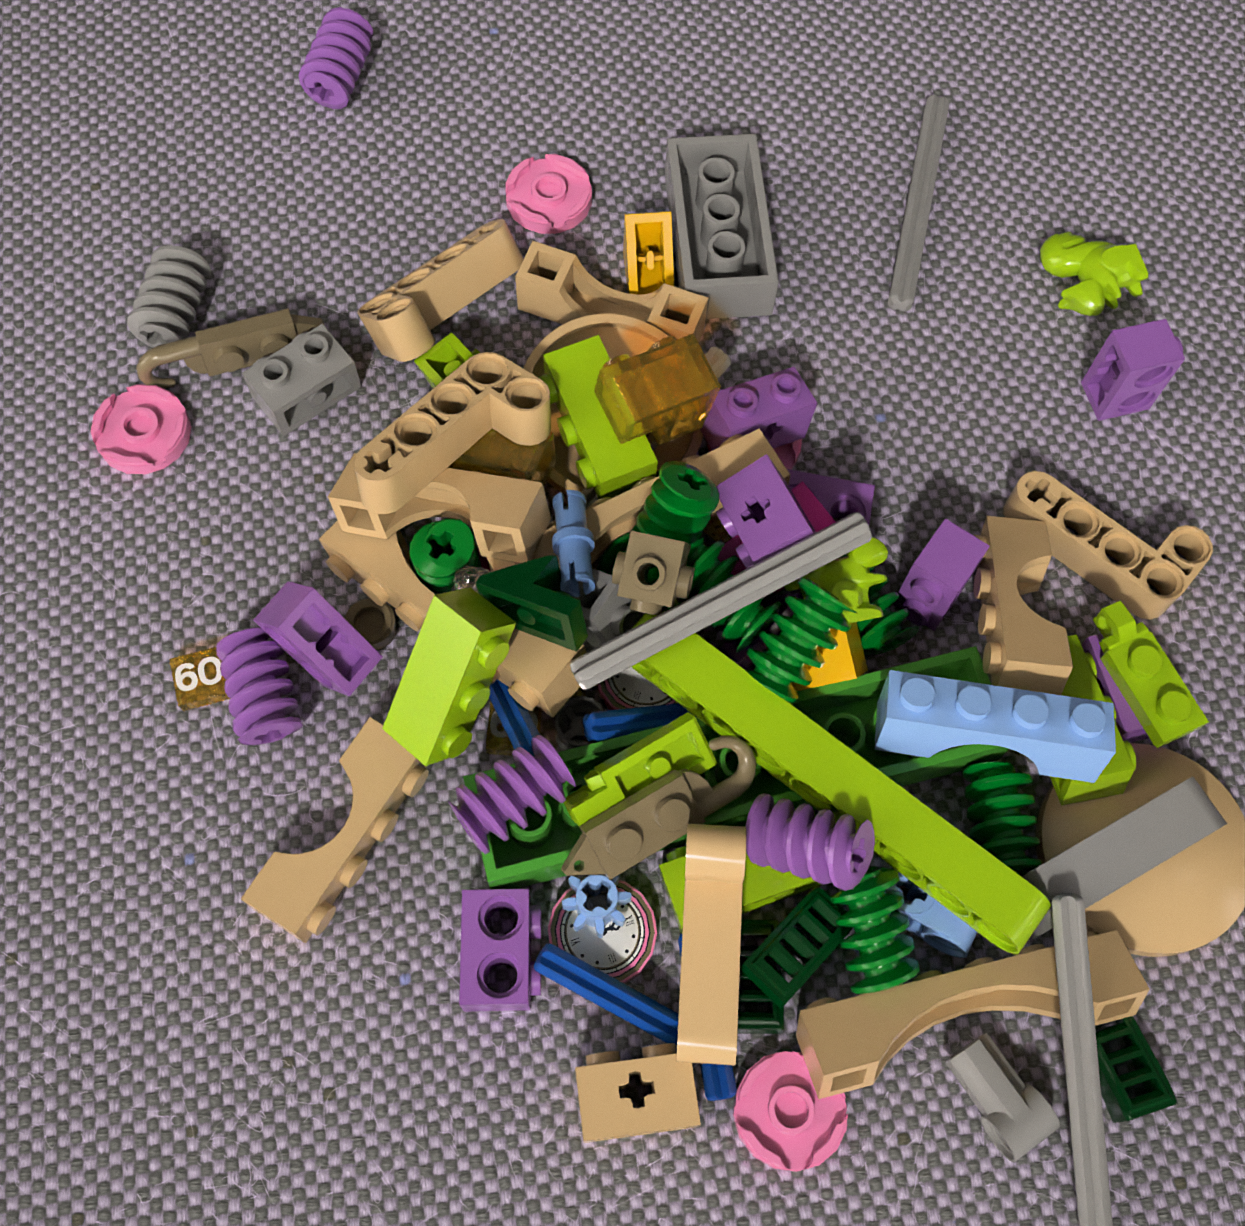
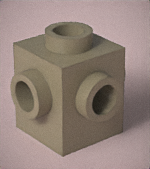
M631 531L626 553L618 552L613 568L612 583L619 585L617 596L631 599L630 610L657 616L662 613L663 606L673 608L678 605L679 598L688 599L695 570L694 567L687 566L691 545L684 541ZM657 566L659 578L651 585L648 581V573L651 568Z

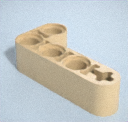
M504 219L493 220L477 228L360 307L357 314L382 355L400 362L413 360L426 353L435 344L436 340L430 331L431 329L518 271L524 257Z
M483 352L470 357L355 455L353 465L362 504L367 510L376 514H389L399 510L491 429L496 430L520 445L531 446L543 442L551 431L550 391L548 385L535 375L497 353Z
M1032 471L1020 477L1004 505L1003 514L1007 518L1045 521L1052 556L1115 602L1121 600L1129 612L1141 619L1151 620L1161 616L1185 592L1213 553V544L1209 536L1203 530L1189 525L1177 527L1155 550L1045 472ZM1065 526L1074 529L1078 535L1071 533ZM1176 552L1182 554L1185 559L1181 558ZM1106 555L1115 558L1119 565L1111 562ZM1149 585L1155 587L1161 595L1153 592Z
M687 823L676 1062L736 1065L742 887L746 860V827Z

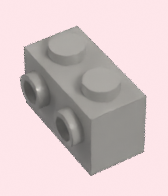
M323 324L309 332L299 334L291 343L270 356L258 359L249 369L242 372L252 398L283 437L361 388L355 362Z

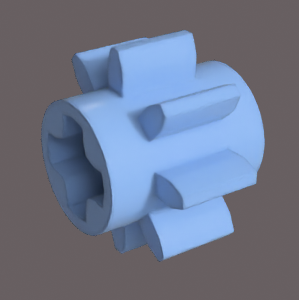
M598 874L589 875V877L582 881L574 876L569 877V885L576 892V897L562 900V907L566 911L577 910L578 916L573 925L576 932L587 924L588 926L595 927L598 938H603L604 926L612 921L616 925L623 927L625 917L617 910V905L630 903L632 895L626 891L618 892L616 885L618 884L620 874L611 880L606 876ZM602 891L607 893V910L600 906L594 908L592 912L587 910V893L595 897Z

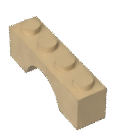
M532 241L515 276L518 310L560 324L593 314L630 316L645 321L666 333L682 348L690 360H692L704 332L708 297L665 283L658 290L648 294L637 295L620 292L604 285L590 275L582 266L576 254L536 241Z
M357 453L353 454L328 495V499L343 532L389 539L404 526L421 519L431 517L460 519L473 529L481 556L517 563L532 560L551 520L543 483L453 468H446L399 510L389 514L373 513L367 510L361 501L353 465Z
M986 515L981 534L973 535L990 546L977 567L973 588L974 598L981 599L982 604L978 618V632L980 635L986 636L987 642L983 654V671L986 674H991L992 685L1061 695L1073 668L1066 628L1042 618L1031 610L1021 598V595L1039 591L1052 557L1046 522Z
M369 717L339 759L340 764L350 779L353 793L351 811L343 828L331 841L313 851L300 854L273 852L241 897V900L253 910L304 943H307L312 934L317 936L328 926L336 911L333 903L345 886L351 888L357 883L366 869L368 860L365 859V856L376 840L383 842L390 835L399 817L395 812L407 795L412 798L420 791L428 777L429 770L426 769L427 766L422 764L382 729L383 724Z

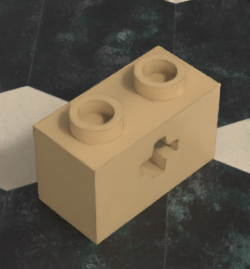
M675 1043L642 1048L643 1058L620 1061L619 1051L601 1052L585 1056L586 1066L575 1067L584 1143L696 1128L701 1125L692 1063L676 1062L677 1051ZM639 1076V1082L643 1086L651 1085L652 1094L644 1097L641 1108H633L630 1098H620L619 1090L628 1086L629 1077Z

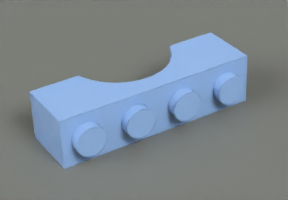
M889 670L877 702L874 750L930 758L942 750L955 746L971 744L993 745L1008 748L1027 756L1036 765L1039 775L1095 783L1116 753L1114 703Z

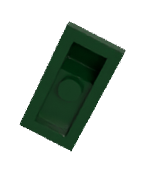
M547 555L483 574L475 582L478 593L516 622L514 629L576 652L588 637L580 600L561 591L560 568L555 555Z

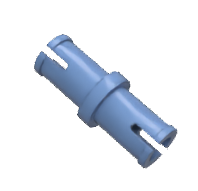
M566 490L568 506H564V495L562 492L557 493L552 500L556 522V533L552 537V546L554 553L559 556L561 591L573 597L581 596L579 581L583 582L585 595L595 589L590 554L595 548L594 535L587 526L585 495L577 490Z

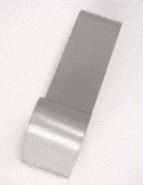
M1191 777L1022 877L1041 891L1049 902L1053 895L1074 893L1081 895L1086 909L1220 829L1227 822L1195 778ZM1051 907L1031 935L1032 940L1053 928Z

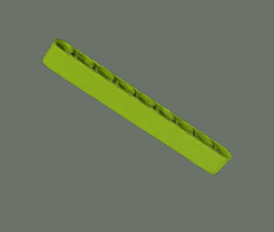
M645 613L632 629L657 615ZM697 633L632 666L634 670L719 735H733L745 740L753 750L758 765L817 810H831L834 813L835 823L842 815L849 814L855 819V833H857L861 824L868 819L873 825L875 835L873 853L1000 949L1012 954H1019L1051 907L1049 900L1035 886L789 702L767 689L745 669Z

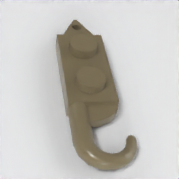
M288 308L196 331V336L158 345L147 350L138 361L136 366L137 375L145 385H157L165 389L174 387L176 385L175 379L159 378L152 374L154 368L163 364L184 360L191 370L200 374L208 373L209 377L233 372L252 366L258 359L270 356L291 343L299 334L309 332L320 324L324 325L322 318L290 314Z
M722 735L709 742L711 750L728 748L738 756V766L733 775L711 788L709 783L695 771L682 769L669 772L579 826L582 834L561 867L562 872L566 876L604 874L611 880L687 833V823H705L704 818L740 797L750 787L756 773V759L753 750L745 740L733 735ZM581 860L580 864L574 867L575 862Z

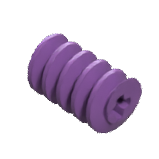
M338 7L330 9L324 15L316 38L313 40L310 51L307 53L304 64L301 66L298 75L300 85L311 99L324 107L342 109L348 104L349 95L354 90L355 82L361 73L360 69L363 68L366 56L369 55L372 47L370 39L373 36L374 30L363 16L347 8Z
M260 627L234 632L221 639L216 646L217 656L222 661L220 672L224 679H226L224 690L226 695L231 698L228 709L231 715L235 717L232 725L233 731L239 736L238 741L240 744L244 745L272 743L295 733L303 726L300 718L285 717V715L294 712L298 708L296 699L281 698L290 693L294 688L293 682L290 679L279 678L288 673L290 669L286 661L277 659L284 654L285 650L277 642L267 641L271 637Z
M541 735L532 737L531 745L534 756L522 747H517L512 753L515 768L504 760L499 759L494 762L493 766L496 781L484 772H479L475 775L478 793H474L465 785L460 784L456 787L458 806L448 801L466 833L476 847L485 855L490 852L487 838L488 833L492 832L506 842L510 839L506 821L511 819L525 829L528 827L525 813L527 807L530 806L541 816L547 814L544 801L545 795H551L562 804L566 801L562 784L567 781L576 787L571 773L557 751Z
M766 793L758 795L748 813L745 826L746 852L751 862L758 866H771L774 870L782 873L791 871L793 875L802 879L812 877L814 881L823 885L833 883L835 887L844 891L853 889L860 883L869 868L873 858L875 835L873 825L868 819L861 824L857 833H855V819L849 814L842 815L835 824L834 813L829 809L820 810L815 817L813 807L809 804L803 803L794 810L793 802L789 799H780L775 804L773 797Z

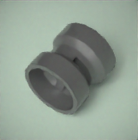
M576 696L570 698L558 711L554 720L556 743L560 751L592 744L586 738L579 739L576 736L585 737L582 724L585 715L605 711L600 703L593 698Z

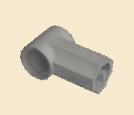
M988 1033L982 1034L945 1061L981 1112L980 1121L986 1134L1009 1161L1015 1163L1060 1128L1059 1119L1048 1101L1036 1088L1030 1084L1023 1083Z

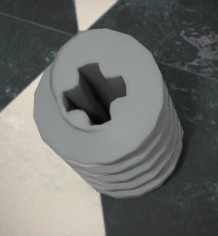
M167 245L157 248L152 253L151 264L146 269L145 280L141 282L139 295L134 300L133 311L129 313L127 325L132 334L149 347L154 348L158 345L178 341L189 335L190 326L188 323L195 319L196 311L194 308L200 305L202 298L200 293L205 291L207 285L205 277L210 276L212 271L209 263L191 249Z

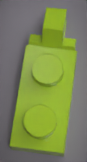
M1121 600L1102 608L1097 616L1093 618L1095 625L1104 637L1099 642L1104 653L1100 659L1153 745L1159 748L1206 725L1209 722L1146 625L1143 622L1136 624L1134 617Z
M687 712L594 767L595 770L583 777L587 785L582 786L567 796L564 805L571 819L578 826H581L673 770L688 769L700 775L715 766L717 761L709 748L696 717Z

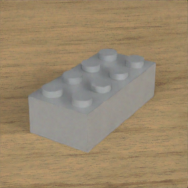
M756 134L667 138L665 183L668 208L672 216V242L678 288L708 297L706 319L772 315L779 281Z

